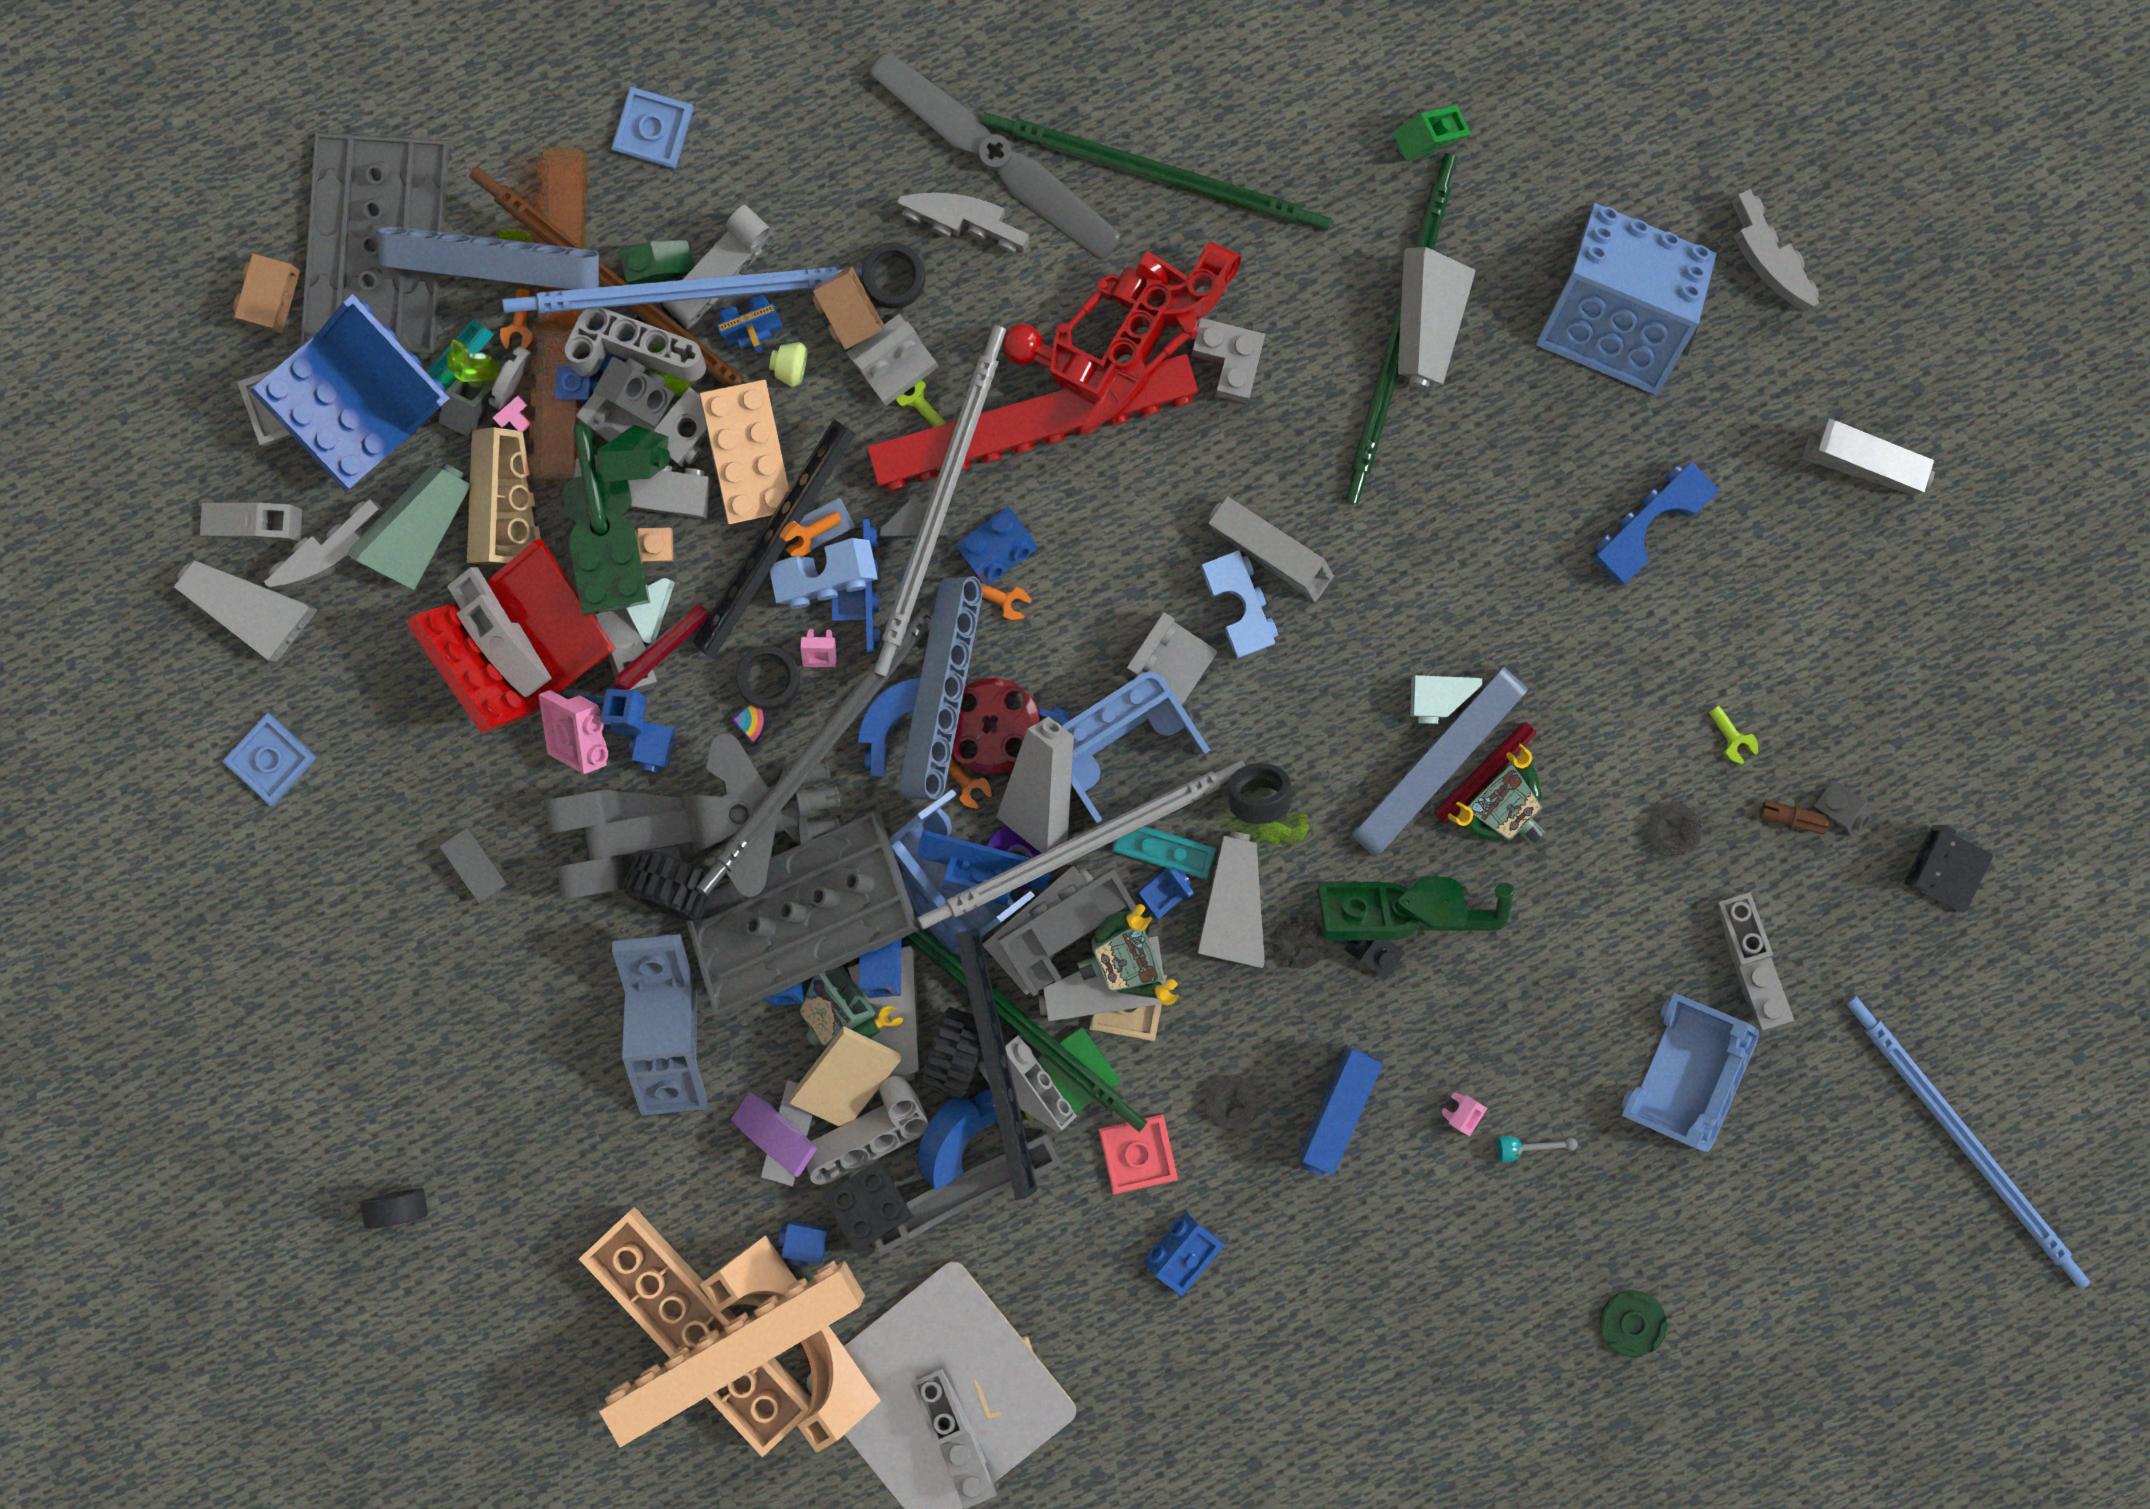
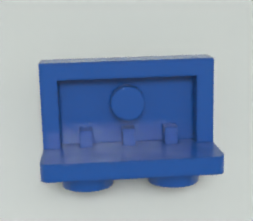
M1009 506L955 545L981 582L986 585L1002 577L1006 571L1020 561L1027 559L1038 548L1028 530Z

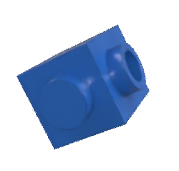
M643 722L641 734L631 736L629 753H633L632 760L640 762V769L659 772L660 766L669 768L677 729Z
M790 1220L787 1228L781 1227L777 1247L783 1248L781 1257L788 1258V1263L795 1266L807 1267L808 1263L821 1265L824 1260L830 1227Z

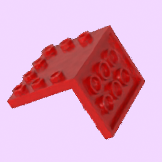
M542 539L533 541L486 581L511 623H519L552 678L530 696L524 697L480 650L457 616V613L461 611L457 602L415 614L406 621V624L481 734L536 714L541 710L539 694L549 690L558 695L562 694L617 650L594 615L586 617L582 615L577 590Z

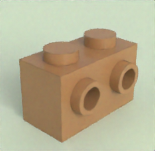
M252 254L251 261H248L243 269L244 285L242 292L238 293L234 300V317L245 324L282 334L300 270L292 264Z
M852 266L817 283L813 290L815 295L812 296L817 310L821 314L825 313L830 321L829 331L836 343L841 342L846 350L880 333L884 324Z

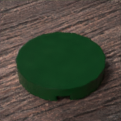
M1633 1289L1619 1292L1611 1297L1602 1309L1599 1322L1602 1337L1608 1346L1620 1355L1632 1358L1643 1357L1642 1355H1646L1649 1352L1652 1353L1658 1349L1666 1337L1668 1326L1667 1318L1660 1303L1646 1292Z

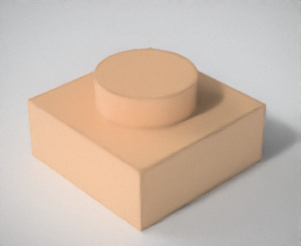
M638 528V539L643 562H673L672 528Z

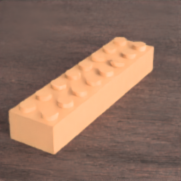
M635 1207L579 1258L669 1357L686 1346L691 1351L700 1342L699 1339L715 1329L720 1334L725 1331L724 1328L729 1325L728 1322L736 1317L729 1308H725L720 1312L716 1310L699 1285L703 1280ZM775 1358L770 1359L707 1396L713 1405L762 1457L803 1419L811 1402V1397Z
M834 1260L825 1264L817 1270V1274L813 1276L814 1279L809 1282L806 1281L805 1277L787 1287L788 1290L780 1299H777L776 1295L767 1298L758 1304L754 1314L748 1316L744 1312L728 1322L729 1325L720 1334L717 1329L709 1332L699 1339L700 1342L691 1351L686 1346L669 1357L670 1360L665 1362V1366L662 1368L655 1364L640 1374L641 1377L636 1379L633 1385L626 1381L610 1391L611 1394L605 1398L607 1403L599 1412L619 1447L626 1445L859 1308L865 1295L845 1260L836 1265Z

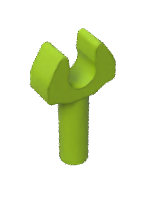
M922 380L914 385L915 392L913 395L906 396L902 394L896 398L897 403L902 408L906 406L915 407L933 428L946 424L924 398L926 384Z
M1720 705L1708 712L1727 739V748L1723 753L1728 760L1737 764L1744 763L1741 755L1737 752V747L1741 743L1747 746L1752 755L1758 754V742L1753 734L1744 735L1738 733Z

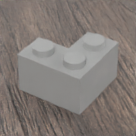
M1201 318L1191 356L1223 364L1215 394L1216 397L1247 404L1265 334Z

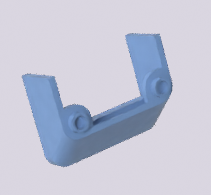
M1156 672L1141 674L1062 725L1064 729L1074 736L1071 784L1096 823L1103 819L1085 793L1100 778L1099 765L1092 755L1148 720L1156 732L1165 736L1173 735L1185 728L1202 755L1210 751L1166 680Z
M953 789L916 815L889 839L911 905L919 916L946 904L947 899L959 894L942 889L948 865L917 856L923 830L946 836L951 834V820L941 807L956 795ZM1029 891L1015 903L1012 901L1011 896H1009L1007 906L989 901L956 918L951 916L930 926L929 929L953 954H960L956 939L957 933L978 927L982 937L1035 895L1032 891Z

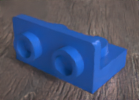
M1184 1212L1179 1219L1173 1222L1163 1239L1150 1250L1144 1264L1158 1279L1183 1296L1225 1244L1200 1225L1189 1213Z

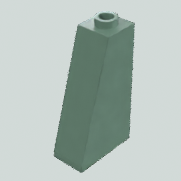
M432 464L349 549L347 555L415 590L471 484L461 479L464 474L463 472L450 465L445 464L444 468L441 469Z

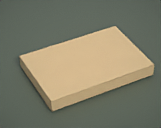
M843 1026L790 1094L789 1103L841 1127L854 1120L877 1092L880 1084L888 1078L901 1061L900 1053Z

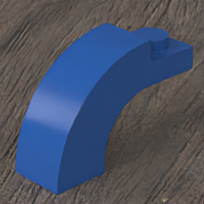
M920 678L900 682L885 690L871 704L863 718L858 743L871 744V750L865 751V770H871V777H886L888 735L900 718L914 713Z
M607 689L605 697L582 696L597 704L601 710L600 722L604 723L602 733L626 737L641 734L647 705V698L634 690Z
M990 1088L980 1092L971 1099H968L966 1096L962 1099L953 1097L940 1108L929 1122L919 1146L918 1168L922 1177L935 1190L964 1175L962 1155L966 1145L977 1132L997 1121Z

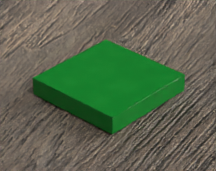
M1080 1027L1059 1042V1044L1109 1086L1114 1087L1121 1082L1083 1027ZM1041 1055L1036 1059L1043 1070L1050 1076L1063 1098L1069 1102L1075 1114L1095 1100L1046 1057Z

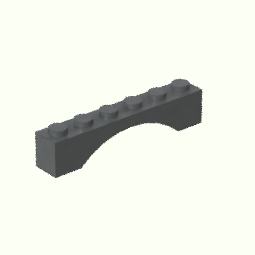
M1048 1130L1027 1139L1035 1177L1062 1164V1158ZM1003 1151L963 1171L964 1175L937 1190L931 1187L905 1200L913 1217L874 1242L880 1255L913 1239L949 1217L1011 1188L1012 1183L1005 1152Z

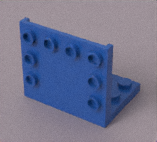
M353 294L338 307L314 337L250 390L260 403L345 492L404 442L450 399L446 395L443 385L437 379L431 378L421 368L419 359L411 352H406L397 342L394 332L387 326H382L373 316V311L369 305L363 300H358Z

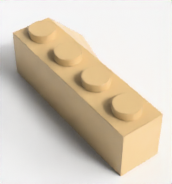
M495 427L472 431L467 563L505 566L533 541L541 539L539 526L534 524L532 506H535L533 493L529 492L527 476L530 475L522 431Z

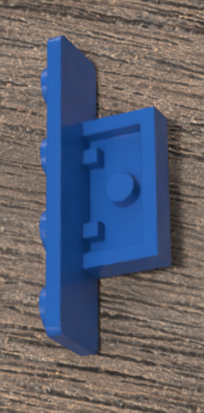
M863 519V539L870 540L871 547H876V527H870V519ZM874 560L876 574L878 578L877 560ZM870 581L866 583V588L862 590L847 592L844 589L838 591V596L832 599V622L865 621L866 654H873V646H880L879 626H873L872 613H879L878 593H872V583Z
M927 830L922 831L917 852L919 858L948 865L942 889L961 893L1031 859ZM1050 872L1024 884V886L1046 890ZM1011 891L990 902L1007 906Z

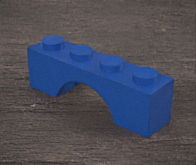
M1692 462L1684 467L1678 464L1665 476L1668 483L1660 491L1656 487L1652 489L1641 500L1645 506L1637 514L1630 511L1618 523L1621 530L1616 535L1611 537L1607 534L1595 545L1594 548L1598 552L1592 559L1618 586L1626 584L1649 561L1645 551L1644 537L1646 529L1653 518L1665 512H1676L1691 517L1697 514L1720 491Z

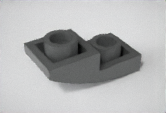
M467 826L439 844V847L478 903H481L507 885Z

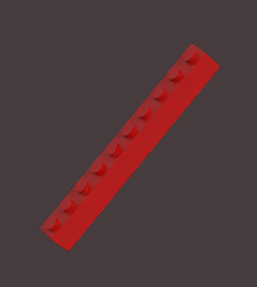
M1187 353L1158 363L1147 374L1148 381L1142 385L1134 397L1118 413L1102 424L1109 422L1110 427H1115L1129 422L1128 416L1141 413L1142 418L1160 413V407L1173 404L1174 408L1192 404V398L1197 397L1198 389ZM1064 389L980 414L960 472L970 469L969 463L982 460L983 464H989L1001 460L1002 453L1014 450L1015 455L1034 450L1033 444L1046 441L1047 446L1065 441V435L1078 432L1079 436H1084L1098 431L1097 427L1090 431H1085L1083 427L1096 403L1068 389ZM957 421L867 447L880 489L887 487L888 492H893L906 488V482L919 478V482L923 483L937 479Z

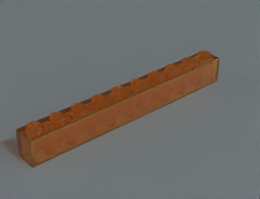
M543 147V157H538L537 161L538 177H542V190H537L536 194L537 209L541 210V214L586 249L588 154L583 148ZM535 234L537 243L547 244ZM539 286V289H534L533 297L536 296V293L572 289ZM584 309L538 313V322H533L532 335L534 342H537V355L533 354L531 362L532 373L536 375V388L532 387L530 396L531 406L535 408V420L530 422V439L535 441L534 453L529 455V472L534 473L533 478L539 482H568L574 478L578 453L573 427L577 422H581V419L576 416L581 410V404L577 400H558L555 397L556 367L571 366L565 354V346ZM583 353L577 359H583Z

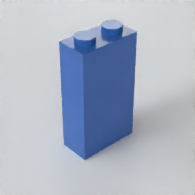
M1345 1045L1298 1151V1156L1303 1162L1302 1165L1309 1172L1324 1177L1325 1172L1334 1176L1382 1068L1383 1063L1377 1058Z

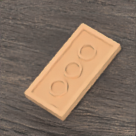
M766 380L700 392V401L727 524L773 515L787 494L789 486Z

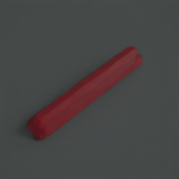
M700 604L695 605L624 668L613 680V685L618 690H630L706 622L709 617L708 610L704 609Z
M1527 722L1521 723L1434 811L1435 816L1443 824H1448L1451 821L1448 818V814L1456 816L1461 811L1460 806L1456 805V803L1460 802L1467 805L1510 762L1506 754L1510 752L1516 756L1521 751L1519 744L1525 747L1536 736L1537 732Z

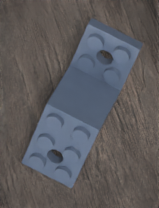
M661 935L659 937L629 938L613 941L612 953L625 991L622 1059L641 1116L707 1109V1095L696 1061L697 991L681 935Z

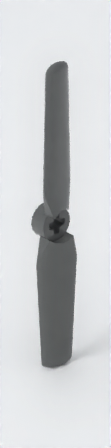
M886 52L875 60L870 68V74L951 145L979 157L981 164L988 170L997 171L998 176L1014 198L1098 259H1105L1114 251L1120 240L1119 232L1038 161L1012 151L1011 145L1005 137L995 134L991 135L987 128L981 124L978 116L894 54ZM1000 146L1002 148V158L994 157L992 160L989 159L988 148L995 149Z

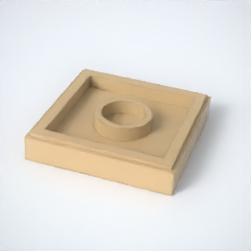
M1162 1004L1093 1014L1090 1030L1155 1041Z

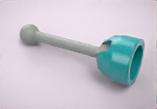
M1509 1135L1497 1136L1496 1139L1497 1157L1500 1163L1516 1161L1521 1156L1522 1151L1559 1148L1574 1151L1578 1146V1142L1574 1138H1567L1562 1142L1521 1144L1519 1139Z

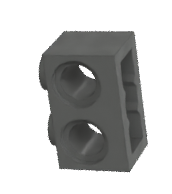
M612 357L593 392L656 427L675 392L664 386L666 379L651 370L644 374L643 372L646 367L628 357L626 362Z

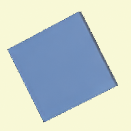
M630 87L611 150L675 170L694 106Z
M266 713L222 762L269 806H274L318 757L274 716Z

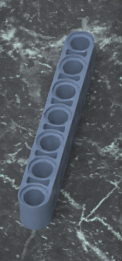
M383 227L377 230L379 264L385 267L572 290L599 288V253L594 250L404 227Z
M973 576L945 578L941 581L938 588L900 779L901 792L907 799H938L942 796L945 789L983 595L980 581Z
M1504 666L1495 673L1494 679L1492 681L1489 680L1472 699L1473 702L1467 705L1450 723L1451 726L1447 730L1445 729L1428 748L1429 751L1426 754H1422L1405 773L1407 775L1403 779L1401 778L1385 795L1384 801L1381 804L1378 803L1361 822L1362 825L1352 832L1350 836L1374 858L1385 850L1527 692L1528 688Z

